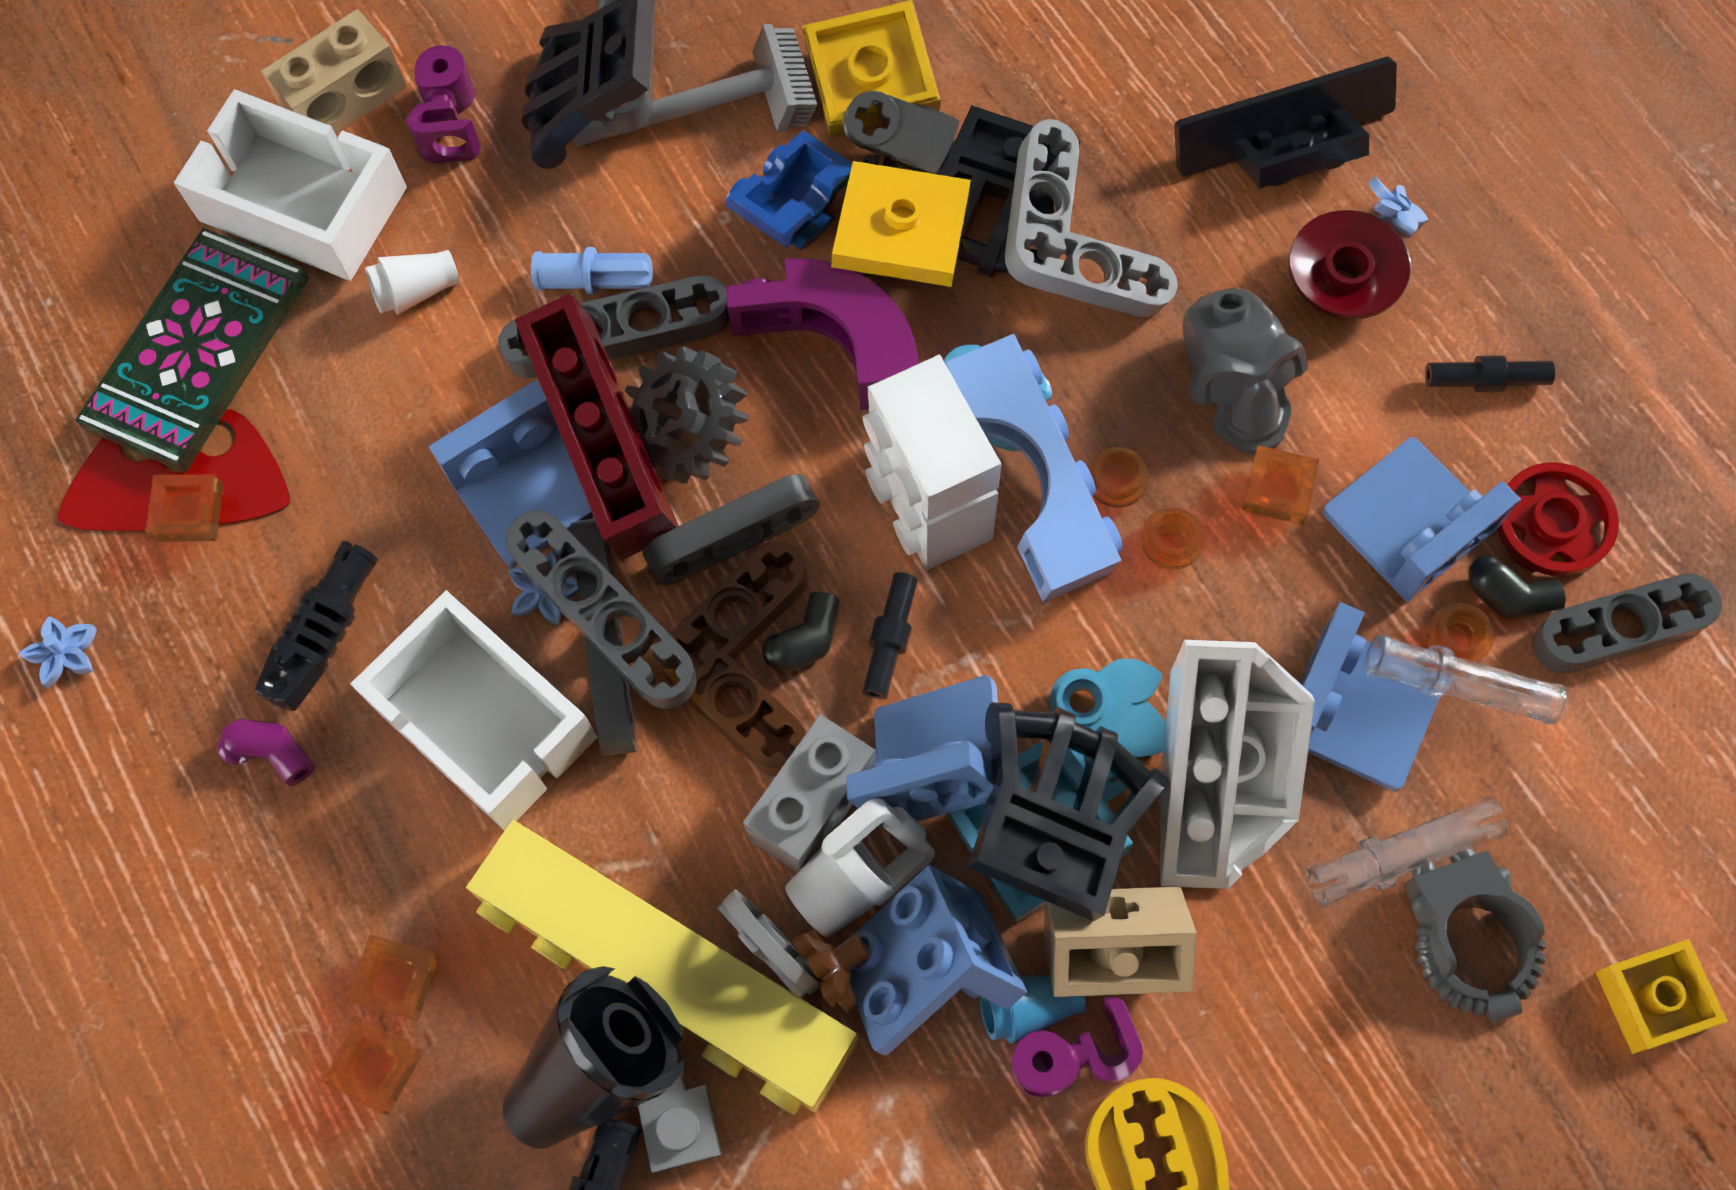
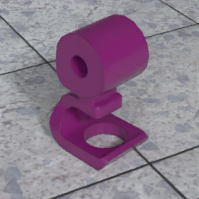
M438 45L431 47L421 53L415 64V81L424 103H420L412 109L405 119L417 150L424 160L431 163L473 160L478 156L481 149L477 133L472 121L467 119L458 120V114L469 108L475 95L473 83L463 55L457 49L450 46ZM444 136H455L462 138L466 142L457 147H446L439 145L435 140Z
M1105 997L1102 1003V1010L1107 1014L1122 1054L1115 1057L1107 1056L1094 1043L1089 1032L1079 1035L1074 1044H1069L1053 1032L1044 1030L1031 1032L1021 1038L1014 1048L1010 1066L1012 1077L1019 1089L1030 1096L1038 1098L1053 1096L1069 1089L1076 1081L1077 1076L1080 1075V1069L1085 1067L1092 1078L1099 1082L1119 1084L1128 1079L1142 1061L1143 1049L1123 1000Z

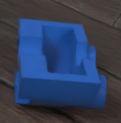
M803 130L786 146L779 145L769 154L763 166V177L754 173L748 179L742 178L738 180L729 191L725 205L785 248L792 244L797 249L802 250L814 242L834 220L835 217L826 211L837 193L843 187L847 188L852 162Z

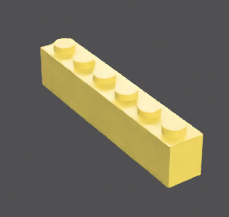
M513 819L466 886V889L482 902L476 911L478 915L508 934L511 933L516 924L537 937L531 948L559 967L566 969L571 959H573L588 970L601 966L616 968L609 975L627 983L634 976L647 982L668 1003L681 1025L682 1034L686 1031L707 1044L701 1055L704 1059L734 1078H737L742 1068L766 1082L760 1094L794 1116L801 1105L816 1114L859 1042L856 1032Z

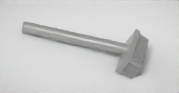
M763 24L752 51L757 70L653 100L651 118L644 127L765 92L776 132H784L788 127H807L817 102L814 100L815 95L811 88V82H809V76H807V70H805L806 66L798 46V41H796L797 37L794 35V28H774L773 24ZM594 120L573 141L576 147H580L620 134L609 131L602 121Z

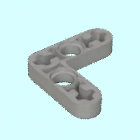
M1053 119L1039 121L1024 138L1018 152L1005 248V264L1009 273L1018 282L1030 287L1137 317L1156 315L1176 294L1178 288L1177 278L1173 269L1164 260L1155 256L1070 232L1079 159V141L1074 131L1067 124ZM1043 142L1050 144L1051 154L1057 156L1047 171H1041L1046 165L1048 154L1047 147L1041 145ZM1038 190L1047 193L1055 204V213L1043 214L1037 211L1029 200V192ZM1029 246L1037 248V256L1044 260L1041 265L1034 262L1033 253L1027 250ZM1062 254L1067 256L1065 260L1059 259ZM1084 258L1095 261L1104 272V282L1097 284L1086 280L1079 270V260ZM1141 277L1147 279L1148 289L1155 292L1152 296L1147 295L1146 286L1138 282ZM1118 282L1124 283L1120 288L1117 287Z

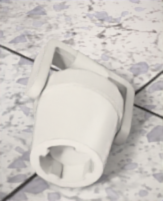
M873 798L864 803L826 836L822 842V847L785 886L786 892L806 921L821 935L828 938L875 905H883L897 893V890L933 860L935 851L925 838V828L903 808H892L883 799ZM882 822L884 828L908 848L886 868L882 866L861 841Z

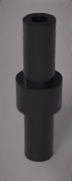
M1503 355L1476 356L1474 362L1427 363L1425 369L1427 387L1473 386L1475 392H1503L1506 386L1552 385L1555 380V365L1553 361H1506Z
M903 572L893 574L883 615L875 618L869 639V645L874 649L862 690L863 694L871 698L887 699L898 655L906 653L912 630L907 620L918 579L913 575Z

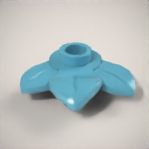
M1117 659L1098 672L1084 668L1068 671L1058 678L1053 685L1050 693L1051 712L1060 707L1075 714V722L1095 731L1098 727L1103 726L1118 734V742L1135 758L1149 757L1163 752L1165 721L1158 711L1147 702L1158 688L1162 679V673L1154 667L1137 659ZM1078 691L1089 692L1095 700V705L1087 713H1078L1070 706L1071 696ZM1071 750L1084 769L1086 765L1084 755Z

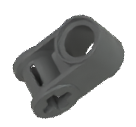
M871 90L859 94L852 100L844 112L842 125L847 138L859 148L889 157L898 165L910 170L935 174L944 166L960 121L930 107L908 103L883 92ZM872 105L879 109L877 118L885 122V129L877 128L868 136L862 133L863 122L855 118L856 112L864 113Z

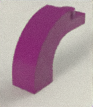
M784 259L786 280L771 281L756 278L747 280L741 285L726 286L727 308L733 336L803 330L824 335L840 345L850 357L855 368L860 410H869L868 386L919 364L915 340L904 314L883 289L858 272L832 268L831 262L816 259Z

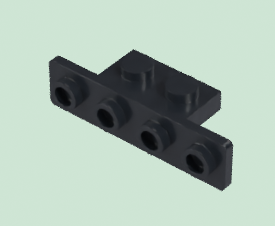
M1389 56L1179 119L1174 124L1177 169L1183 176H1188L1236 161L1261 189L1267 186L1283 185L1293 178L1322 169H1335L1342 166L1345 162L1369 155L1370 134L1359 123L1390 114L1395 110L1397 63Z

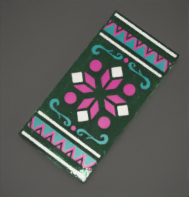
M202 228L75 421L86 431L186 474L308 282L309 277L305 270L280 258Z

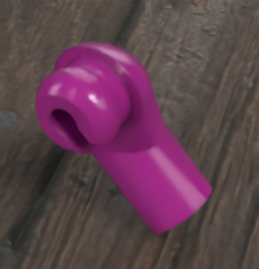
M238 719L222 729L221 737L216 744V750L220 758L231 765H236L238 762L246 763L251 756L267 758L288 786L304 781L315 769V765L293 736L279 723Z

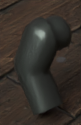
M1493 556L1479 557L1469 567L1468 578L1471 581L1472 590L1483 602L1504 618L1558 611L1565 607V591L1558 579L1526 583L1506 564L1501 563L1498 558Z
M811 592L803 623L782 631L780 634L770 635L764 641L762 656L765 663L773 669H782L783 671L790 672L799 670L824 658L831 646L840 599L826 592Z

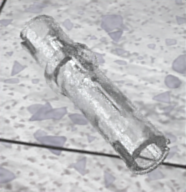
M1380 635L1373 639L1367 651L1365 668L1368 675L1416 686L1420 694L1438 699L1445 694L1489 708L1536 719L1548 725L1556 723L1561 718L1565 709L1567 694L1563 685L1544 682L1504 669L1458 658L1447 647L1433 645L1426 649Z
M1487 796L1480 799L1479 802L1394 834L1383 840H1379L1375 836L1358 842L1357 850L1318 865L1308 866L1306 868L1308 885L1316 882L1321 884L1336 878L1335 882L1311 891L1316 901L1324 908L1371 887H1375L1379 891L1396 885L1397 877L1411 872L1414 868L1430 862L1435 863L1460 851L1507 836V820L1501 819L1494 823L1488 821L1480 825L1478 824L1484 819L1503 813L1499 804L1492 797Z

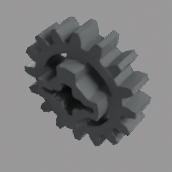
M681 346L678 348L676 357L661 351L657 353V369L653 370L644 365H641L638 369L643 379L641 386L638 388L627 385L625 392L634 399L632 407L629 408L658 477L680 484H687L690 475L702 480L708 479L710 474L708 463L710 462L725 467L729 463L723 451L726 445L740 446L743 441L733 432L735 424L748 421V414L736 410V403L747 396L745 389L731 384L737 375L736 371L721 364L720 358L703 350L695 352L685 346Z

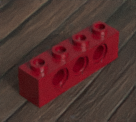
M569 293L514 320L601 536L609 546L626 559L643 551L653 539L679 525L594 321L572 293Z

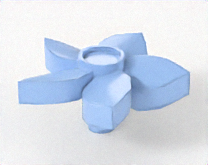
M1376 176L1368 183L1380 199L1373 206L1374 210L1381 214L1378 218L1387 224L1391 222L1393 228L1409 238L1417 228L1422 227L1429 220L1424 212L1407 198L1404 186L1398 185L1390 192Z
M550 552L544 556L553 568L557 563L553 553ZM519 568L508 569L514 585L523 591L513 603L512 617L527 615L539 607L545 620L559 626L562 614L560 610ZM571 576L567 578L562 588V594L567 599L573 598L578 593L577 580Z
M49 616L41 627L43 642L31 644L18 654L30 663H42L39 672L42 686L48 689L59 679L64 666L76 674L93 672L91 662L83 651L92 644L97 629L91 624H75L65 628L62 623Z

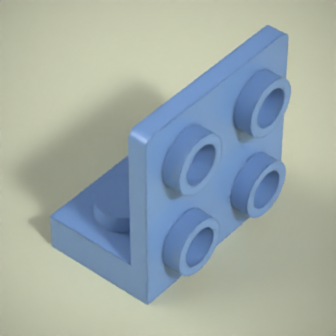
M537 380L428 446L446 478L509 568H513L517 564L507 548L506 535L509 526L520 515L536 510L548 512L557 518L569 531H571V522L594 517L545 394ZM535 533L528 536L525 540L529 550L535 548L540 551L549 545L546 537L541 539Z
M1410 437L1325 505L1322 514L1408 603L1495 532L1521 498L1503 481L1484 496L1476 489L1470 492L1421 442L1414 437Z
M1340 602L1324 626L1300 681V684L1313 695L1315 700L1308 753L1390 791L1397 792L1404 786L1445 686L1446 678L1436 671L1366 641L1365 638L1356 635L1365 612Z
M984 675L878 707L874 713L877 762L871 769L846 775L847 800L859 809L870 799L881 798L892 808H903L917 821L986 803L994 785L991 743L988 742L985 733V717L990 703L998 702L995 681L990 676Z
M927 865L855 933L866 945L871 958L850 971V985L858 1000L856 1006L874 1051L885 1056L890 1054L960 989L972 998L981 996L1007 1010L1027 993L1025 985L981 893L930 865Z

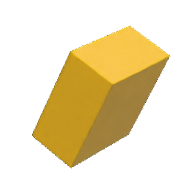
M1689 939L1609 965L1595 972L1632 1054L1728 1022Z

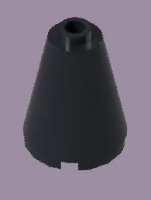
M601 966L583 971L566 986L503 1101L505 1122L518 1140L533 1148H549L662 1095L673 1085L683 1072L685 1062L684 1059L678 1063L677 1045L684 1040L681 1025L668 1003L647 982L634 976L627 983L609 975L616 968Z

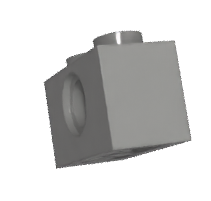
M820 714L744 820L743 825L749 841L798 873L822 847V842L826 836L840 825L853 806L847 800L846 775L871 769L876 763V750Z

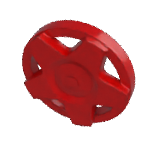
M1557 462L1536 464L1515 475L1507 484L1513 492L1524 483L1534 479L1533 495H1518L1521 500L1497 529L1502 543L1516 559V563L1533 573L1539 572L1558 577L1573 576L1595 567L1610 552L1619 531L1618 510L1611 494L1597 478L1581 468ZM1566 480L1579 485L1589 495L1575 496L1571 494ZM1604 520V534L1602 542L1598 546L1590 533V528ZM1513 528L1522 532V542L1515 534ZM1557 554L1569 562H1556L1549 559Z

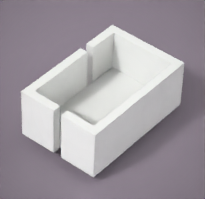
M235 89L207 130L229 168L234 171L232 177L230 176L213 146L201 140L174 181V185L200 222L349 281L354 277L407 188L389 148L343 130L337 138L332 126Z
M937 355L868 386L869 413L863 415L862 418L870 438L869 442L864 443V448L872 467L866 469V476L877 500L881 504L889 500L895 513L898 514L899 519L893 521V526L907 555L917 552L927 571L993 540L998 500L996 489L999 488L1001 462L942 357Z
M447 590L350 683L372 708L404 738L412 743L504 831L512 819L517 821L547 790L540 780L547 771L554 778L558 779L598 738L586 716Z

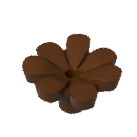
M814 929L793 938L792 941L795 948L801 955L806 957L805 959L814 975L818 979L823 977L820 989L825 1000L831 1007L839 1003L846 1013L851 1011L858 1004V1000L851 989L850 971L871 958V954L862 939L855 934L834 948L831 944H825Z

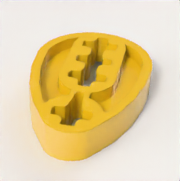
M1146 1078L1135 1080L1114 1090L1101 1102L1092 1115L1086 1132L1085 1156L1096 1190H1146L1145 1181L1155 1177V1169L1150 1158L1138 1160L1135 1154L1134 1146L1144 1141L1141 1125L1139 1123L1127 1124L1124 1118V1112L1133 1106L1134 1099L1132 1095L1142 1094L1146 1104L1157 1103L1160 1108L1161 1115L1151 1121V1127L1157 1139L1168 1137L1171 1143L1172 1150L1162 1156V1163L1167 1174L1179 1173L1182 1179V1186L1175 1190H1230L1228 1164L1218 1124L1207 1105L1188 1088L1165 1079Z

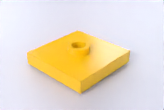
M913 0L802 26L803 38L829 136L844 133L842 122L848 105L859 94L871 90L883 92L908 103L920 104L940 110L941 99ZM872 105L864 113L856 112L855 118L863 122V128L885 123L877 118L879 109Z
M853 161L832 251L831 267L952 287L971 180Z

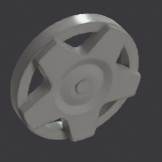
M734 889L722 900L718 910L740 933L738 935L740 940L754 955L763 960L777 974L790 991L801 998L806 993L812 995L820 987L822 979H818L814 975L805 957L797 951L787 936L748 898Z

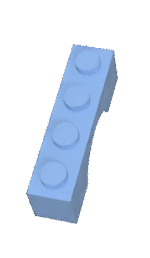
M1012 334L946 361L945 364L985 436L1002 440L1019 450L1031 463L1039 479L1041 487L1039 516L1024 533L1017 548L1042 602H1047L1111 574L1122 561L1118 554L1123 550L1120 534L1108 516L1101 518L1091 497L1096 494L1092 475L1082 460L1075 462L1065 442V440L1069 439L1066 421L1060 409L1055 404L1048 406L1039 385L1043 383V378L1034 354L1029 349L1022 351L1015 335Z

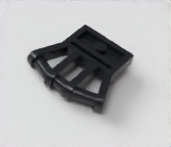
M614 0L584 19L550 25L544 28L539 41L540 46L543 48L536 68L526 76L525 94L529 98V102L523 107L521 120L525 129L530 131L532 140L530 141L529 149L532 159L537 166L551 169L562 164L567 154L565 146L594 120L613 121L615 119V108L626 102L636 100L649 90L654 0Z
M971 105L944 166L935 174L971 180L957 260L978 266L980 274L994 278L996 273H1009L1005 264V248L1018 152L1022 141L1034 126ZM1043 142L1041 145L1047 147L1048 154L1046 165L1041 171H1047L1057 156L1051 154V145ZM1038 190L1029 192V200L1037 211L1043 214L1055 213V204L1047 193ZM985 193L1006 200L987 244L966 237ZM1027 249L1033 253L1035 263L1041 265L1044 260L1037 256V249Z
M992 702L986 712L985 733L988 742L991 743L994 786L984 806L986 811L968 868L1095 921L1105 915L1128 832L1165 788L1169 779L1157 768L1150 772L1118 742V734L1103 726L1098 727L1095 731L1075 722V714L1060 707L1054 712L1014 710L1010 703ZM1017 738L1042 739L1043 748L1030 790L1020 786ZM1067 748L1084 755V762L1086 763L1073 809L1052 800ZM1110 770L1132 792L1128 800L1107 824L1095 818Z

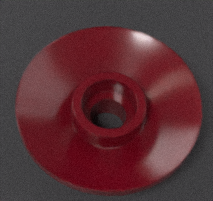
M1332 211L1312 219L1298 232L1289 253V272L1299 294L1317 310L1337 318L1364 319L1385 312L1401 298L1411 275L1410 254L1401 236L1383 220L1360 211ZM1336 271H1348L1354 278L1343 277Z

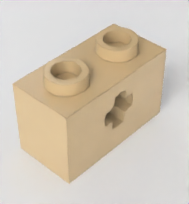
M1181 887L1112 889L1105 915L1095 921L1045 901L1044 953L1054 997L1193 992L1197 932Z

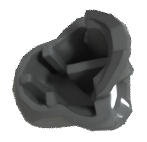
M1229 288L1200 297L1186 310L1182 328L1187 354L1194 368L1191 375L1190 395L1195 405L1208 406L1218 403L1217 413L1213 420L1214 432L1239 451L1255 454L1278 447L1284 439L1291 416V404L1285 394L1284 387L1294 378L1302 376L1308 369L1304 346L1296 338L1286 334L1281 322L1258 296L1249 290Z

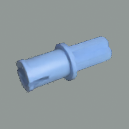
M587 247L584 253H542L541 251H535L531 261V278L536 290L585 289L588 295H595L598 289L647 288L650 286L653 278L651 257L645 253H597L594 247Z

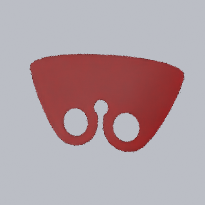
M215 409L206 411L192 420V422L199 424L198 428L190 424L186 427V430L194 434L182 444L181 451L187 458V464L179 472H170L166 467V461L169 457L158 452L140 462L126 459L121 453L120 447L123 437L108 431L95 446L75 476L57 514V520L66 526L97 531H157L206 527L263 517L282 510L290 504V494L276 459L257 429L244 415L232 409ZM124 418L112 428L126 434L132 429L137 428L134 425L138 422L139 427H141L142 418L131 425L125 423ZM216 421L226 422L231 425L235 431V441L227 452L218 456H208L200 451L197 445V437L204 426ZM158 425L152 428V430L155 429L156 434L158 430ZM173 433L164 439L158 437V448L172 454L174 447Z

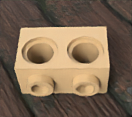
M358 9L261 70L280 107L332 126L335 134L407 88L390 45Z

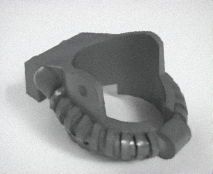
M1473 848L1451 855L1449 858L1452 863L1437 868L1434 862H1430L1412 869L1413 877L1404 883V887L1410 901H1412V911L1417 923L1421 926L1416 929V938L1419 939V942L1415 943L1416 952L1420 953V956L1417 957L1418 964L1423 966L1424 970L1421 973L1424 979L1428 978L1430 980L1429 987L1432 991L1436 989L1439 992L1438 997L1442 1001L1447 999L1449 1006L1455 1009L1458 1006L1461 1008V1012L1469 1014L1470 1011H1473V1014L1477 1016H1483L1486 1013L1493 1023L1521 1014L1522 1006L1520 1000H1526L1531 995L1530 990H1535L1538 985L1537 978H1540L1543 973L1541 965L1545 964L1546 955L1542 951L1546 949V944L1541 938L1545 931L1543 922L1534 906L1518 892H1513L1509 870L1504 867H1498L1488 850L1475 854ZM1478 908L1494 912L1492 916L1501 922L1512 935L1517 947L1518 965L1514 977L1506 985V989L1488 995L1487 990L1473 988L1463 983L1454 975L1458 963L1446 933L1448 917L1457 909Z

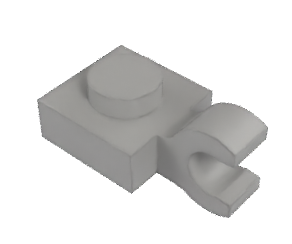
M677 1045L678 1063H680V1062H681V1057H680V1052H679V1048H678V1045ZM682 1072L673 1085L662 1095L638 1106L652 1173L722 1156L707 1085L687 1089L684 1072Z

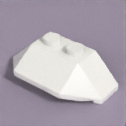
M1184 640L1171 669L1161 773L1169 779V782L1159 794L1161 886L1229 889L1242 876L1241 871L1264 855L1299 821L1315 700L1308 690L1255 642Z

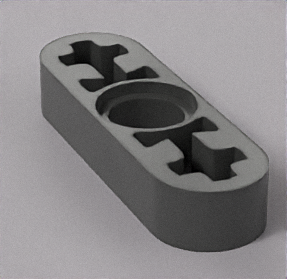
M788 475L661 534L644 548L642 555L657 584H674L802 524L817 512L820 502L805 475Z
M1696 574L1677 575L1560 609L1552 613L1534 634V652L1539 661L1552 671L1558 673L1576 672L1697 636L1717 620L1722 609V599L1717 588L1708 579ZM1679 597L1684 602L1694 601L1698 606L1699 610L1693 615L1689 610H1681L1669 614L1662 620L1660 613L1661 610L1668 608ZM1615 609H1627L1634 612L1640 618L1643 625L1641 637L1634 639L1626 638L1616 632L1611 623L1612 611ZM1592 626L1594 636L1586 638L1573 651L1568 645L1557 646L1554 638L1561 631L1566 637H1572L1585 633Z

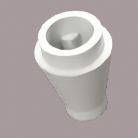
M449 250L430 254L378 257V264L365 267L371 293L381 314L394 310L399 315L442 290L460 284L458 272Z

